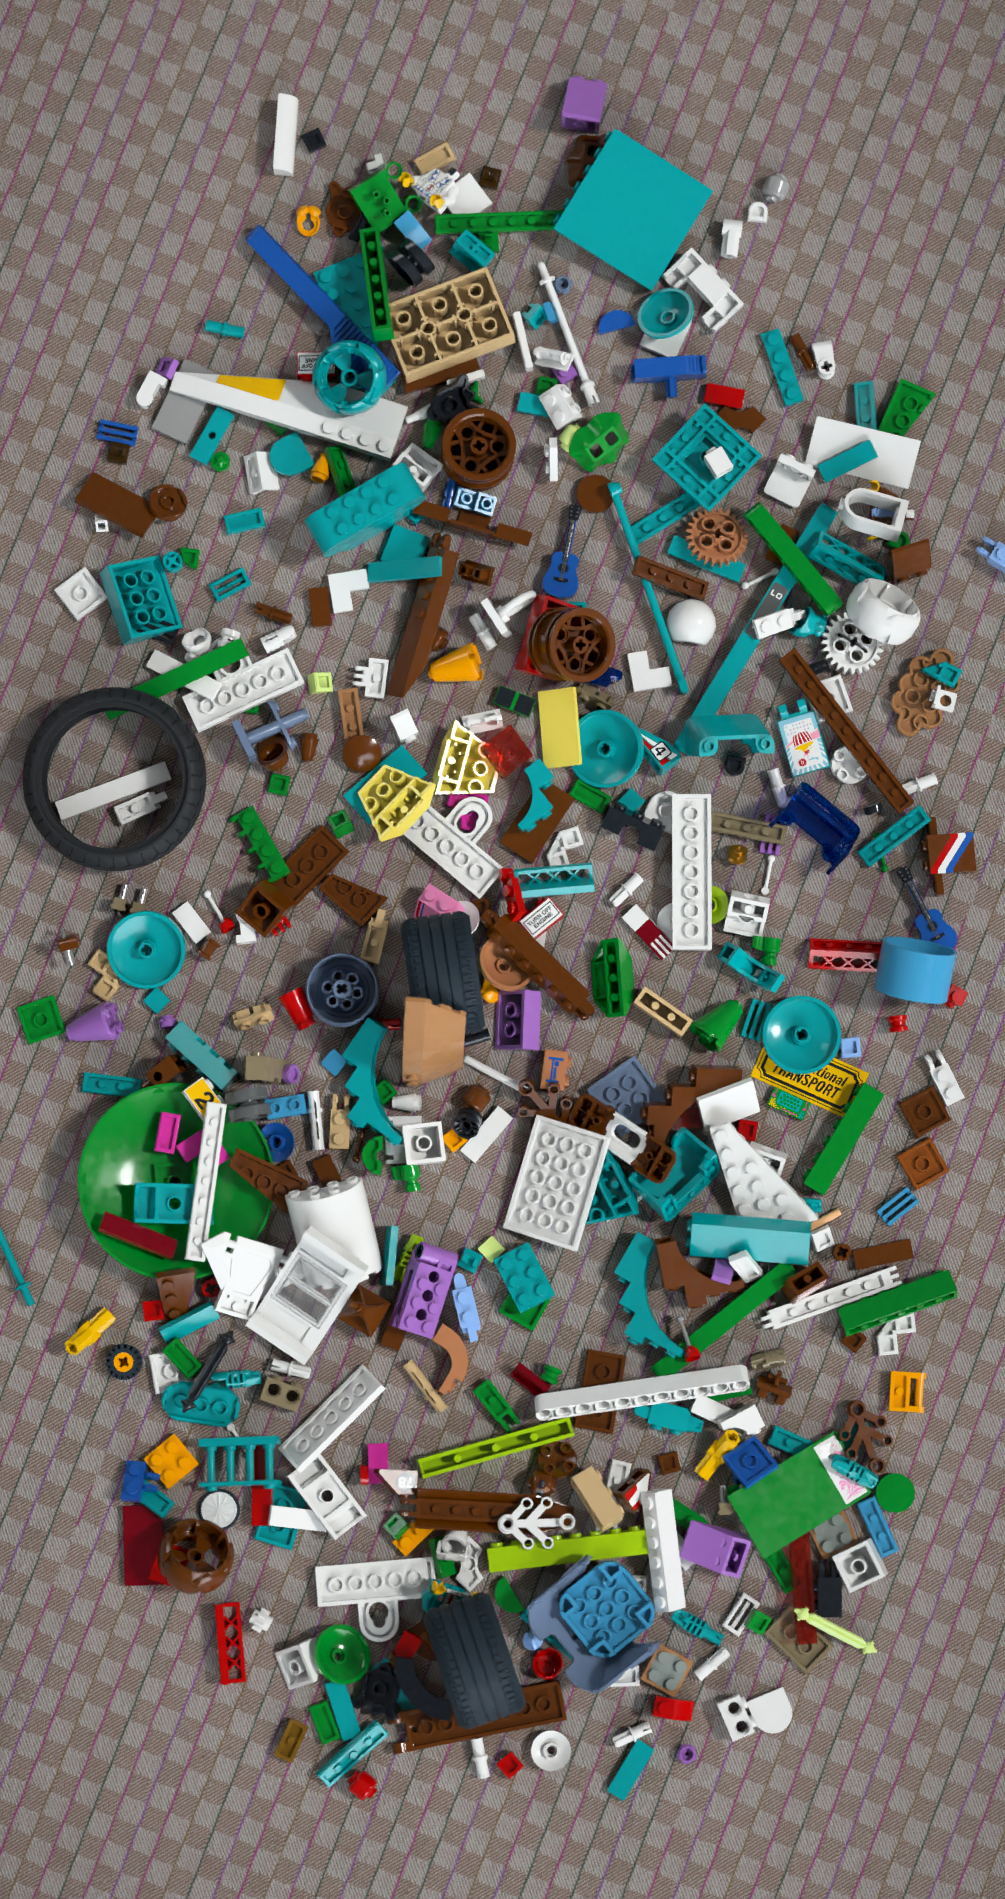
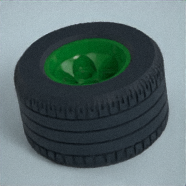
M455 911L453 914L451 912L442 913L441 916L435 914L429 915L428 918L427 916L417 917V919L415 917L406 919L400 925L410 997L426 998L432 1000V1005L438 1006L441 1003L452 1007V1010L466 1012L465 1034H468V1032L470 1034L480 1032L485 1026L469 915L463 911Z
M484 1592L475 1593L473 1597L469 1595L461 1598V1601L460 1599L452 1601L450 1605L448 1603L440 1605L438 1609L434 1607L428 1610L423 1617L459 1727L464 1729H472L476 1725L487 1724V1721L492 1722L498 1720L499 1717L510 1716V1713H519L526 1704L492 1599L489 1594Z

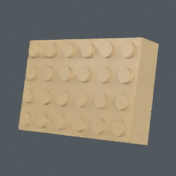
M487 267L390 303L395 337L390 342L407 384L515 343L514 332Z

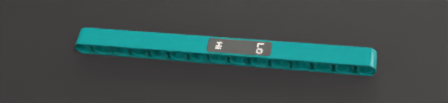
M823 502L796 543V546L808 560L811 559L808 557V552L816 544L818 533L821 530L827 533L838 514V511ZM784 565L691 717L710 716L717 713L761 639L756 638L752 620L779 611L797 582ZM685 726L673 745L684 754Z

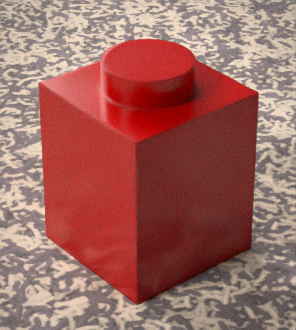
M405 1629L393 1650L396 1653L395 1656L413 1657L422 1639Z

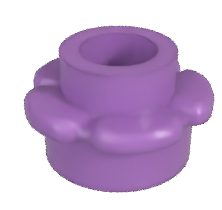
M173 1015L161 1016V1020L158 1021L160 1029L174 1028L177 1019L173 1018Z
M683 1744L679 1747L677 1757L682 1763L690 1764L697 1757L696 1749L692 1745Z

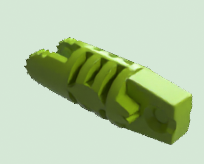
M412 1234L409 1241L405 1244L404 1251H402L399 1262H397L395 1267L394 1281L400 1279L402 1284L413 1249L415 1250L419 1242H423V1237Z

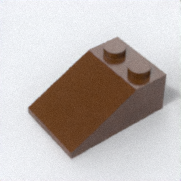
M928 538L890 551L885 562L892 582L898 581V584L909 581V577L916 575L919 578L928 574L927 571L931 569L930 542Z

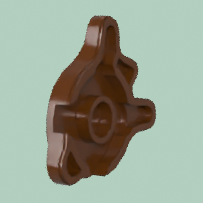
M332 181L329 183L331 198L327 204L326 217L332 227L333 235L342 237L345 233L352 231L361 212L348 192V189L353 186L342 188L338 182Z

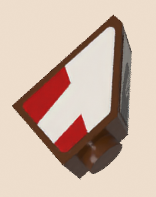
M638 1468L612 1492L617 1502L623 1508V1511L636 1513L642 1509L641 1493L649 1491L651 1471L649 1469Z

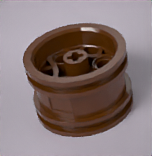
M473 408L456 415L449 422L442 438L441 462L445 473L451 480H454L456 485L471 491H486L500 485L507 478L514 462L516 452L514 431L503 416L489 409ZM483 428L489 429V430L493 431V433H492V434L487 433V432L483 431L482 429H483ZM470 431L472 436L464 438L462 432ZM498 444L502 446L503 450L496 452L492 447ZM459 448L461 456H452L451 449ZM471 463L475 465L476 469L468 471L465 466ZM494 463L496 469L489 472L486 468Z
M554 607L544 611L533 622L527 640L528 655L534 668L542 676L556 681L589 682L599 678L611 665L616 648L615 635L609 621L600 612L585 607ZM573 618V626H570L571 619Z

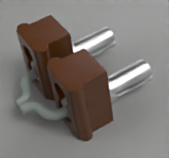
M61 928L62 938L57 940L60 952L63 951L65 954L67 966H73L75 959L72 949L81 945L79 934L66 936L64 929Z

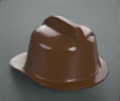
M280 733L259 742L257 746L259 764L265 766L270 771L281 773L282 768L289 760L286 740Z

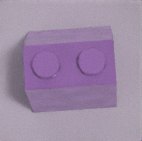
M581 76L569 77L561 116V127L599 134L607 84L599 79L590 81L585 80Z

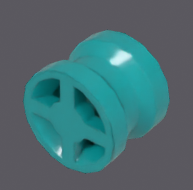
M170 551L163 557V565L168 572L177 573L182 569L183 561L177 552Z

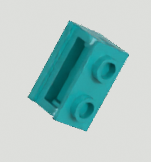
M467 229L454 242L452 249L449 251L451 255L471 272L488 267L496 255Z

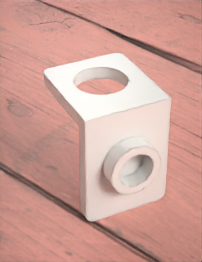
M938 685L935 690L932 689L929 699V701H932L931 707L952 713L957 694L941 690V685ZM944 695L951 698V704L946 707L940 703V698Z

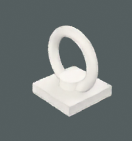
M533 590L527 591L503 607L500 605L496 608L488 598L481 601V604L501 635L507 638L512 635L506 624L510 620L509 617L529 605L536 598V592Z

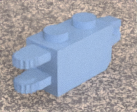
M457 1273L453 1277L456 1290H452L460 1326L463 1334H469L470 1342L478 1341L476 1330H480V1320L472 1287H467L464 1275Z

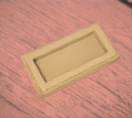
M445 142L414 159L413 162L419 173L423 175L435 168L441 169L455 161L456 157L448 143Z

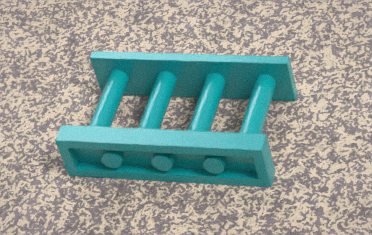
M253 1436L199 1439V1447L205 1448V1451H207V1482L199 1483V1487L205 1488V1491H217V1487L264 1485V1489H275L276 1485H282L281 1480H274L273 1449H275V1445H281V1437ZM239 1446H244V1450H246V1481H235L234 1450ZM255 1446H263V1449H265L266 1480H254ZM217 1447H224L226 1451L227 1482H215V1451H217Z

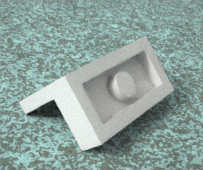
M256 451L244 456L250 494L280 489L277 472L274 471L269 462L270 452Z

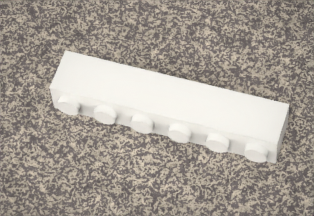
M654 1489L642 1492L641 1499L655 1611L671 1612L686 1608L672 1489Z

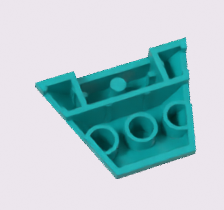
M608 1150L585 1225L639 1214L637 1196L629 1184L620 1163Z

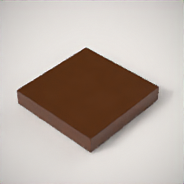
M933 1085L898 1104L916 1139L951 1120Z

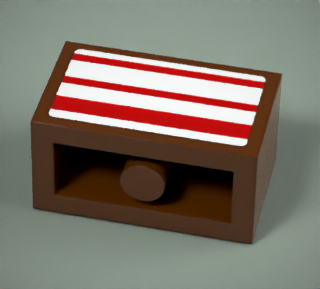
M817 1261L787 1279L782 1290L794 1305L824 1287L829 1276Z

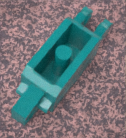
M659 1403L653 1404L650 1407L639 1406L634 1408V1414L638 1415V1417L646 1418L650 1428L661 1430L662 1427L670 1429L669 1433L681 1435V1432L686 1433V1431L701 1432L704 1421L691 1416L689 1410L684 1407Z

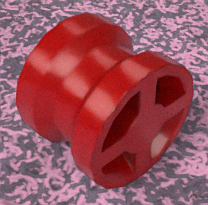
M907 1015L887 1017L890 1023L889 1033L908 1031V1026L905 1022Z

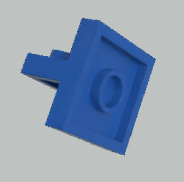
M755 1435L723 1456V1461L732 1471V1480L736 1485L741 1482L746 1490L778 1468V1463Z

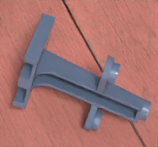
M270 700L267 703L276 721L248 733H245L239 719L232 722V729L239 737V744L242 750L245 749L249 764L256 761V753L252 746L281 732L290 750L295 749L294 747L297 746L293 735L289 736L286 730L310 718L306 708L280 718L278 714L280 708L277 702Z

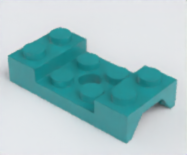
M134 1183L133 1223L189 1224L195 1184ZM172 1198H177L180 1202V1206L176 1210L169 1206V1201ZM213 1207L210 1225H214Z

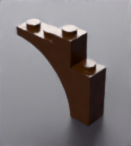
M673 1235L654 1239L661 1283L664 1289L669 1291L677 1290L682 1286L685 1303L688 1308L697 1309L702 1307L703 1304H708L706 1296L716 1297L723 1292L735 1293L741 1288H745L740 1275L732 1276L730 1285L711 1280L712 1274L694 1267L683 1257Z

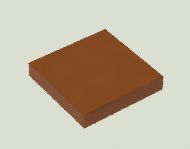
M931 1137L896 1156L915 1191L950 1172Z

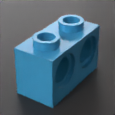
M304 1094L265 1100V1103L270 1104L272 1112L270 1116H267L268 1120L308 1114Z

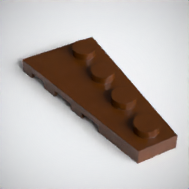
M236 1148L228 1165L288 1215L289 1211L285 1195L293 1190L304 1191L308 1183L307 1180L239 1148Z

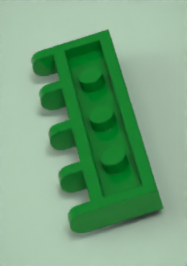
M253 806L229 819L231 823L237 820L240 822L244 830L239 832L238 836L239 838L248 836L253 847L248 849L247 852L249 855L257 852L262 864L256 868L258 871L266 868L271 877L268 879L271 884L291 873Z

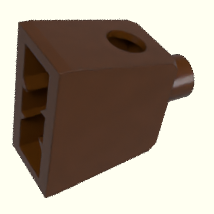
M178 1054L169 1055L146 1073L148 1079L141 1083L143 1088L158 1084L172 1083L189 1070Z

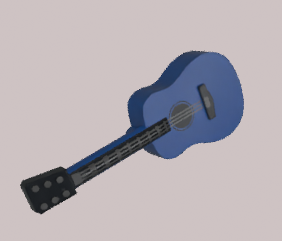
M572 504L569 506V523L563 552H555L552 555L551 566L545 573L542 582L543 590L548 596L561 600L571 599L578 590L576 570L579 561L576 555L571 554L576 522L579 520L582 507Z
M908 866L898 869L896 871L903 884H906L921 913L914 920V926L920 934V939L953 949L957 943V935L954 929L943 920L939 910H928L913 882Z

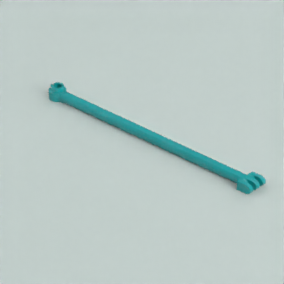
M614 481L607 484L635 562L638 555L641 556L620 497V494L623 493L619 482L615 483ZM640 578L677 680L679 691L682 695H686L689 688L683 676L651 582Z

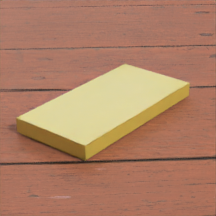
M576 687L538 692L543 763L548 769L582 765Z

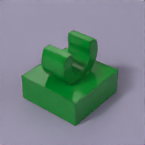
M498 232L479 233V240L494 253H499Z

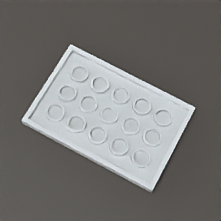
M536 1115L503 1228L578 1251L611 1137Z

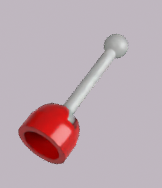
M678 1315L676 1321L680 1324L687 1344V1348L684 1351L686 1362L698 1360L701 1358L700 1352L695 1346H691L683 1323L684 1317Z

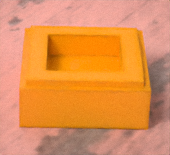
M453 1128L443 1135L444 1143L452 1153L468 1141L466 1138L458 1136Z

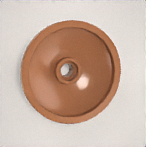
M489 939L481 947L478 957L479 967L485 979L494 987L504 991H516L525 987L530 982L531 977L521 970L510 957L505 955L496 943Z

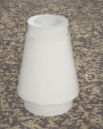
M412 1093L392 1098L393 1108L415 1113L421 1110V1095Z

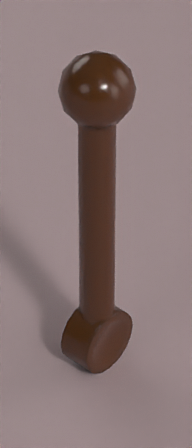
M361 1128L356 1153L352 1158L355 1163L360 1161L359 1153L364 1132L367 1128Z

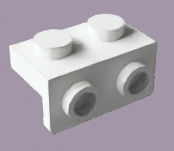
M557 384L539 396L556 430H561L572 421L582 418L581 409L571 397V391L565 384Z

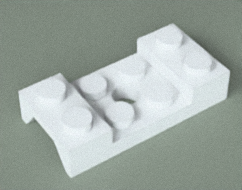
M321 1454L301 1473L295 1470L287 1476L288 1480L297 1492L300 1493L334 1540L367 1516ZM328 1490L332 1493L333 1498L330 1502L322 1500L321 1494L323 1491Z

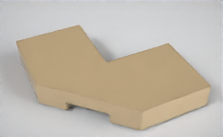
M98 948L87 963L103 975L92 992L106 1002H109L119 988L118 976L113 971L107 954Z

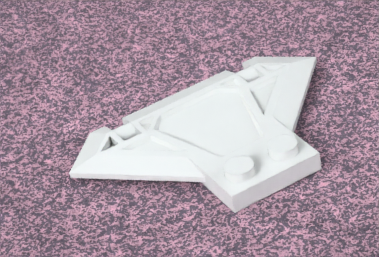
M224 1231L201 1243L220 1286V1292L213 1308L215 1311L249 1320L255 1311L258 1301L266 1296L293 1252L290 1251L288 1256H284V1249L241 1236H237L234 1241L230 1239L231 1233ZM227 1247L231 1248L230 1252L226 1251ZM299 1261L292 1274L302 1279L305 1275L302 1264ZM279 1263H283V1267H279ZM287 1280L283 1288L292 1284V1282Z

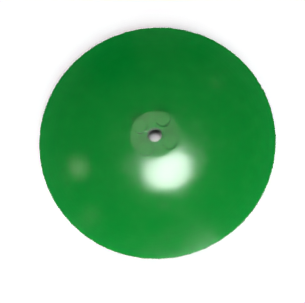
M165 1083L146 1087L117 1102L99 1119L92 1129L82 1150L78 1167L77 1186L79 1203L84 1219L94 1238L120 1264L134 1272L155 1279L156 1273L195 1267L194 1279L213 1274L207 1257L205 1262L185 1259L189 1224L136 1223L178 1240L171 1260L99 1232L98 1229L105 1211L133 1222L134 1183L136 1182L169 1183L171 1177H177L180 1180V1184H195L199 1155L186 1163L176 1147L174 1154L154 1151L161 1112L181 1115L175 1146L203 1129L204 1122L182 1094V1091L192 1085L187 1083ZM213 1090L216 1096L219 1094L225 1101L223 1094ZM227 1106L221 1144L230 1158L218 1165L213 1200L214 1225H210L208 1239L225 1231L231 1233L230 1239L234 1241L237 1236L256 1240L266 1224L273 1202L228 1165L236 1148L273 1164L268 1144L254 1121L230 1123L227 1112L236 1107ZM172 1198L169 1201V1206L176 1210L179 1208L180 1202L177 1198ZM227 1247L226 1251L230 1252L231 1248Z

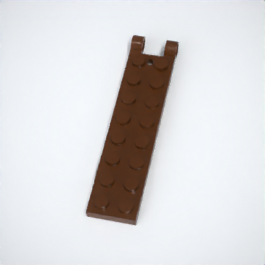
M560 1680L521 1687L526 1701L522 1711L516 1714L510 1713V1716L504 1718L499 1717L498 1720L492 1722L487 1721V1724L476 1725L472 1729L459 1727L452 1705L450 1721L429 1716L418 1708L398 1711L397 1720L389 1721L387 1719V1724L405 1722L409 1741L391 1744L393 1754L566 1721L567 1716ZM414 1726L418 1728L417 1732L412 1731Z

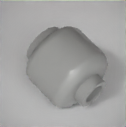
M779 173L767 176L762 187V193L766 196L765 200L770 203L783 201L790 188L787 181L788 178Z

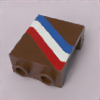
M973 832L937 834L923 837L921 851L924 852L925 860L922 862L923 871L926 872V876L959 872L968 874L977 871Z

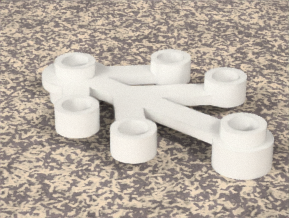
M526 1497L522 1499L520 1506L511 1515L505 1514L499 1518L498 1528L504 1534L512 1533L522 1543L524 1549L531 1550L534 1547L533 1539L527 1538L518 1529L527 1528L542 1542L545 1549H551L554 1546V1540L551 1537H547L538 1527H561L564 1530H571L575 1526V1518L571 1514H564L561 1518L538 1519L546 1509H550L553 1505L550 1497H544L541 1500V1504L527 1519L517 1520L525 1510H529L533 1506V1501ZM546 1499L551 1502L548 1507L543 1505V1501ZM525 1500L531 1502L529 1507H524L523 1502ZM565 1519L571 1520V1524L569 1526L564 1525L563 1522ZM505 1521L512 1523L510 1528L504 1527ZM547 1539L552 1541V1545L549 1547L544 1544ZM526 1540H530L532 1542L531 1547H526L524 1545Z

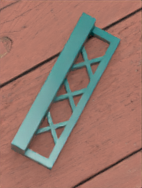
M821 530L818 533L816 544L808 552L809 558L856 585L868 578L884 581L886 567ZM822 540L827 541V542L829 543V545H827L826 543L822 542Z
M592 862L514 869V877L518 878V881V875L527 874L531 877L528 882L519 883L523 898L595 892ZM580 869H588L589 877L581 878L576 873ZM560 871H567L570 874L566 879H560L557 876ZM544 872L550 875L547 881H541L537 877Z

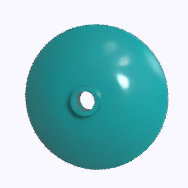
M665 288L656 291L642 303L639 309L638 323L641 330L647 336L655 339H666L679 334L692 320L694 314L693 301L685 291L678 288Z

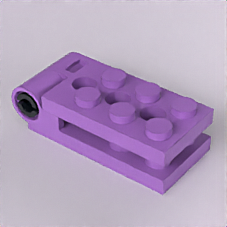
M425 1242L418 1243L415 1250L413 1249L389 1325L433 1339L458 1262L457 1253Z

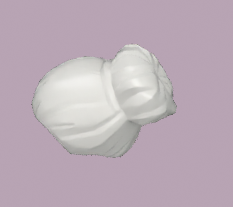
M197 628L184 634L182 645L187 651L185 655L187 663L207 654L211 646V635L206 629Z

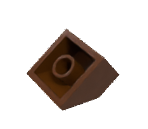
M265 878L255 885L236 911V914L266 938L285 918L295 903Z

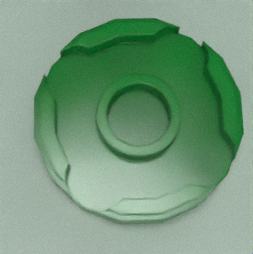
M891 1473L879 1480L875 1496L883 1509L888 1512L899 1513L911 1506L915 1497V1489L909 1478L902 1474Z

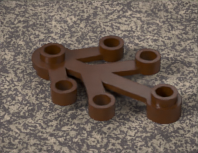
M525 1078L519 1082V1093L523 1096H530L540 1108L532 1109L526 1104H522L518 1107V1115L520 1117H536V1115H541L569 1124V1111L572 1107L571 1097L564 1096L561 1099V1107L563 1108L561 1119L555 1113L557 1094L560 1092V1085L557 1082H551L548 1086V1092L550 1093L548 1104L536 1092L532 1080ZM527 1083L530 1087L525 1088L523 1084ZM555 1086L558 1089L556 1091L551 1090V1087ZM564 1101H569L570 1104H569V1105H565V1104H563V1102H564ZM521 1109H526L527 1112H526V1113H521L520 1110H521ZM535 1119L531 1120L530 1122L531 1130L533 1128Z
M852 1400L847 1404L846 1412L848 1419L844 1428L838 1432V1438L841 1441L849 1440L851 1437L850 1431L855 1421L858 1430L850 1448L845 1450L844 1455L848 1459H856L858 1448L863 1440L870 1460L868 1469L874 1474H881L885 1470L886 1465L882 1459L877 1457L870 1437L880 1441L884 1447H889L893 1444V1437L884 1435L866 1426L864 1418L872 1421L877 1428L885 1427L887 1420L883 1416H877L867 1411L862 1401ZM854 1406L858 1407V1413L853 1412ZM879 1418L883 1420V1424L881 1426L877 1423V1420ZM843 1431L847 1433L846 1439L842 1438L841 1434ZM885 1437H888L890 1440L888 1445L884 1443ZM850 1450L854 1452V1456L852 1458L848 1455V1452ZM875 1462L878 1464L877 1470L873 1468Z

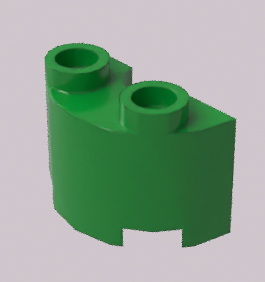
M377 1136L369 1140L362 1152L363 1163L366 1168L379 1176L382 1173V1161L377 1160V1153L383 1150V1136Z

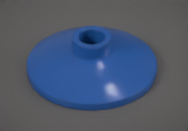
M277 1122L270 1123L262 1128L261 1132L268 1144L272 1160L274 1162L286 1160L292 1154L295 1145L291 1130L284 1124ZM278 1138L281 1140V1145L277 1142Z

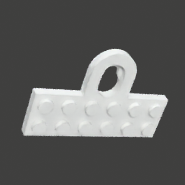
M221 637L211 644L208 653L217 649V644ZM286 648L252 664L249 656L240 659L239 669L234 673H227L222 668L213 672L217 681L222 684L214 701L194 691L182 698L200 733L305 683L289 649Z
M468 797L463 799L446 818L430 806L403 834L479 899L498 879L499 871L503 868L476 845L490 828L493 818L490 806L481 798ZM470 811H476L479 818L476 821L475 829L471 833H462L457 827L459 818Z
M433 1557L315 1566L318 1607L358 1604L360 1629L368 1639L375 1642L387 1641L397 1632L399 1627L398 1600L422 1598L421 1593L428 1588L430 1579H436ZM376 1602H382L388 1608L385 1625L381 1628H377L369 1616V1608Z

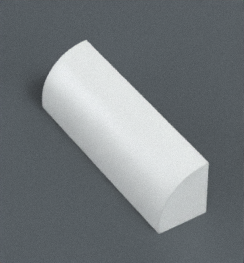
M278 93L273 172L274 175L293 176L299 100L292 95Z

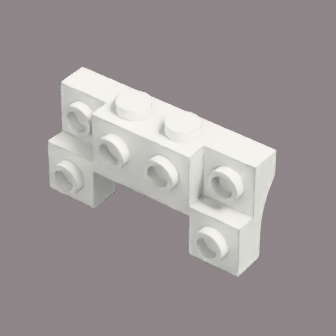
M691 247L663 274L662 278L672 288L679 289L684 283H689L711 307L702 316L701 320L715 334L743 307L744 303L730 289L731 286L724 278L721 279L717 275L718 272L711 264L708 265Z

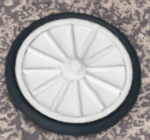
M217 1489V1491L207 1492L202 1497L198 1513L201 1521L204 1519L212 1521L223 1530L232 1527L238 1520L240 1505L233 1493L225 1489Z

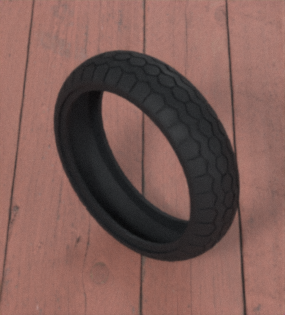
M123 687L99 688L86 691L68 699L54 709L38 727L30 741L24 760L22 776L23 793L29 815L35 827L57 852L75 863L97 870H132L163 858L174 850L191 831L199 817L204 802L206 766L196 735L185 719L170 705L151 694L136 689ZM107 711H129L154 720L173 741L182 767L180 797L168 821L146 840L122 848L91 846L73 836L56 816L48 793L47 778L49 764L53 752L62 737L80 721Z

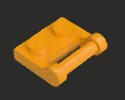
M890 1371L888 1411L924 1413L922 1405L926 1373ZM911 1378H916L915 1406H909Z

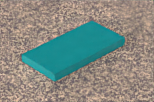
M403 745L398 747L343 795L368 825L372 821L365 810L358 792L384 764L403 771L408 775L419 777L421 780L428 775Z

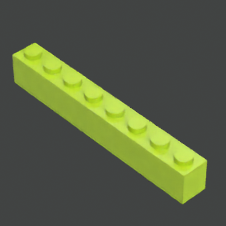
M640 1525L629 1526V1530L622 1531L621 1528H610L609 1532L601 1533L600 1530L589 1531V1535H581V1532L570 1533V1537L562 1538V1535H552L550 1537L554 1540V1546L551 1549H545L537 1537L532 1538L534 1547L531 1550L524 1549L518 1539L511 1540V1544L505 1545L502 1542H493L491 1546L487 1547L489 1570L491 1573L575 1563L586 1554L588 1556L592 1555L590 1561L648 1554L645 1528H641ZM549 1539L545 1540V1546H551L552 1541ZM525 1542L524 1545L531 1547L532 1542Z

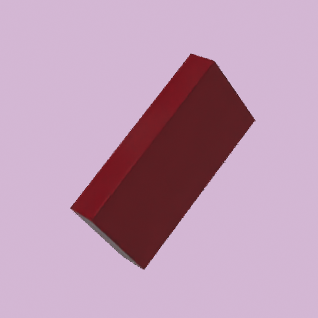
M521 1362L510 1373V1376L535 1397L546 1393L550 1389L547 1383Z

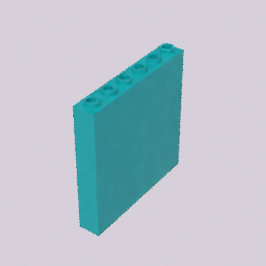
M615 128L613 132L609 130L603 139L606 142L604 147H599L593 157L596 160L593 165H587L583 172L586 175L583 181L580 182L578 180L573 188L575 194L572 199L568 197L562 206L565 208L562 215L557 214L552 222L555 225L553 230L647 290L652 291L713 193V190Z

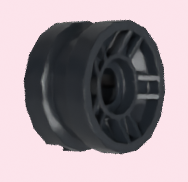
M471 1107L461 1108L457 1111L452 1123L454 1132L462 1138L470 1139L475 1137L481 1127L482 1116L476 1109Z

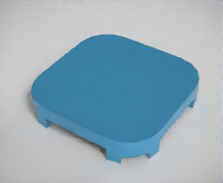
M614 1560L603 1561L567 1588L559 1602L562 1618L565 1619L588 1648V1651L592 1655L610 1658L616 1655L629 1642L646 1629H649L655 1617V1608L650 1597L627 1568Z

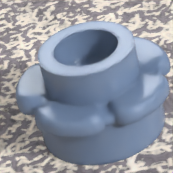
M567 276L556 278L553 283L555 291L558 294H568L570 288H572V281Z

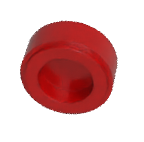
M360 1465L361 1485L369 1484V1469L367 1465Z

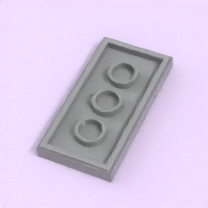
M184 359L179 372L219 375ZM169 391L153 423L152 429L187 445L207 403Z

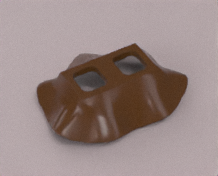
M606 134L601 136L580 135L577 137L575 146L567 157L568 183L572 188L575 187L578 180L582 182L586 175L583 174L585 165H593L596 160L594 157L587 155L588 147L596 146L603 148L606 143L603 140Z

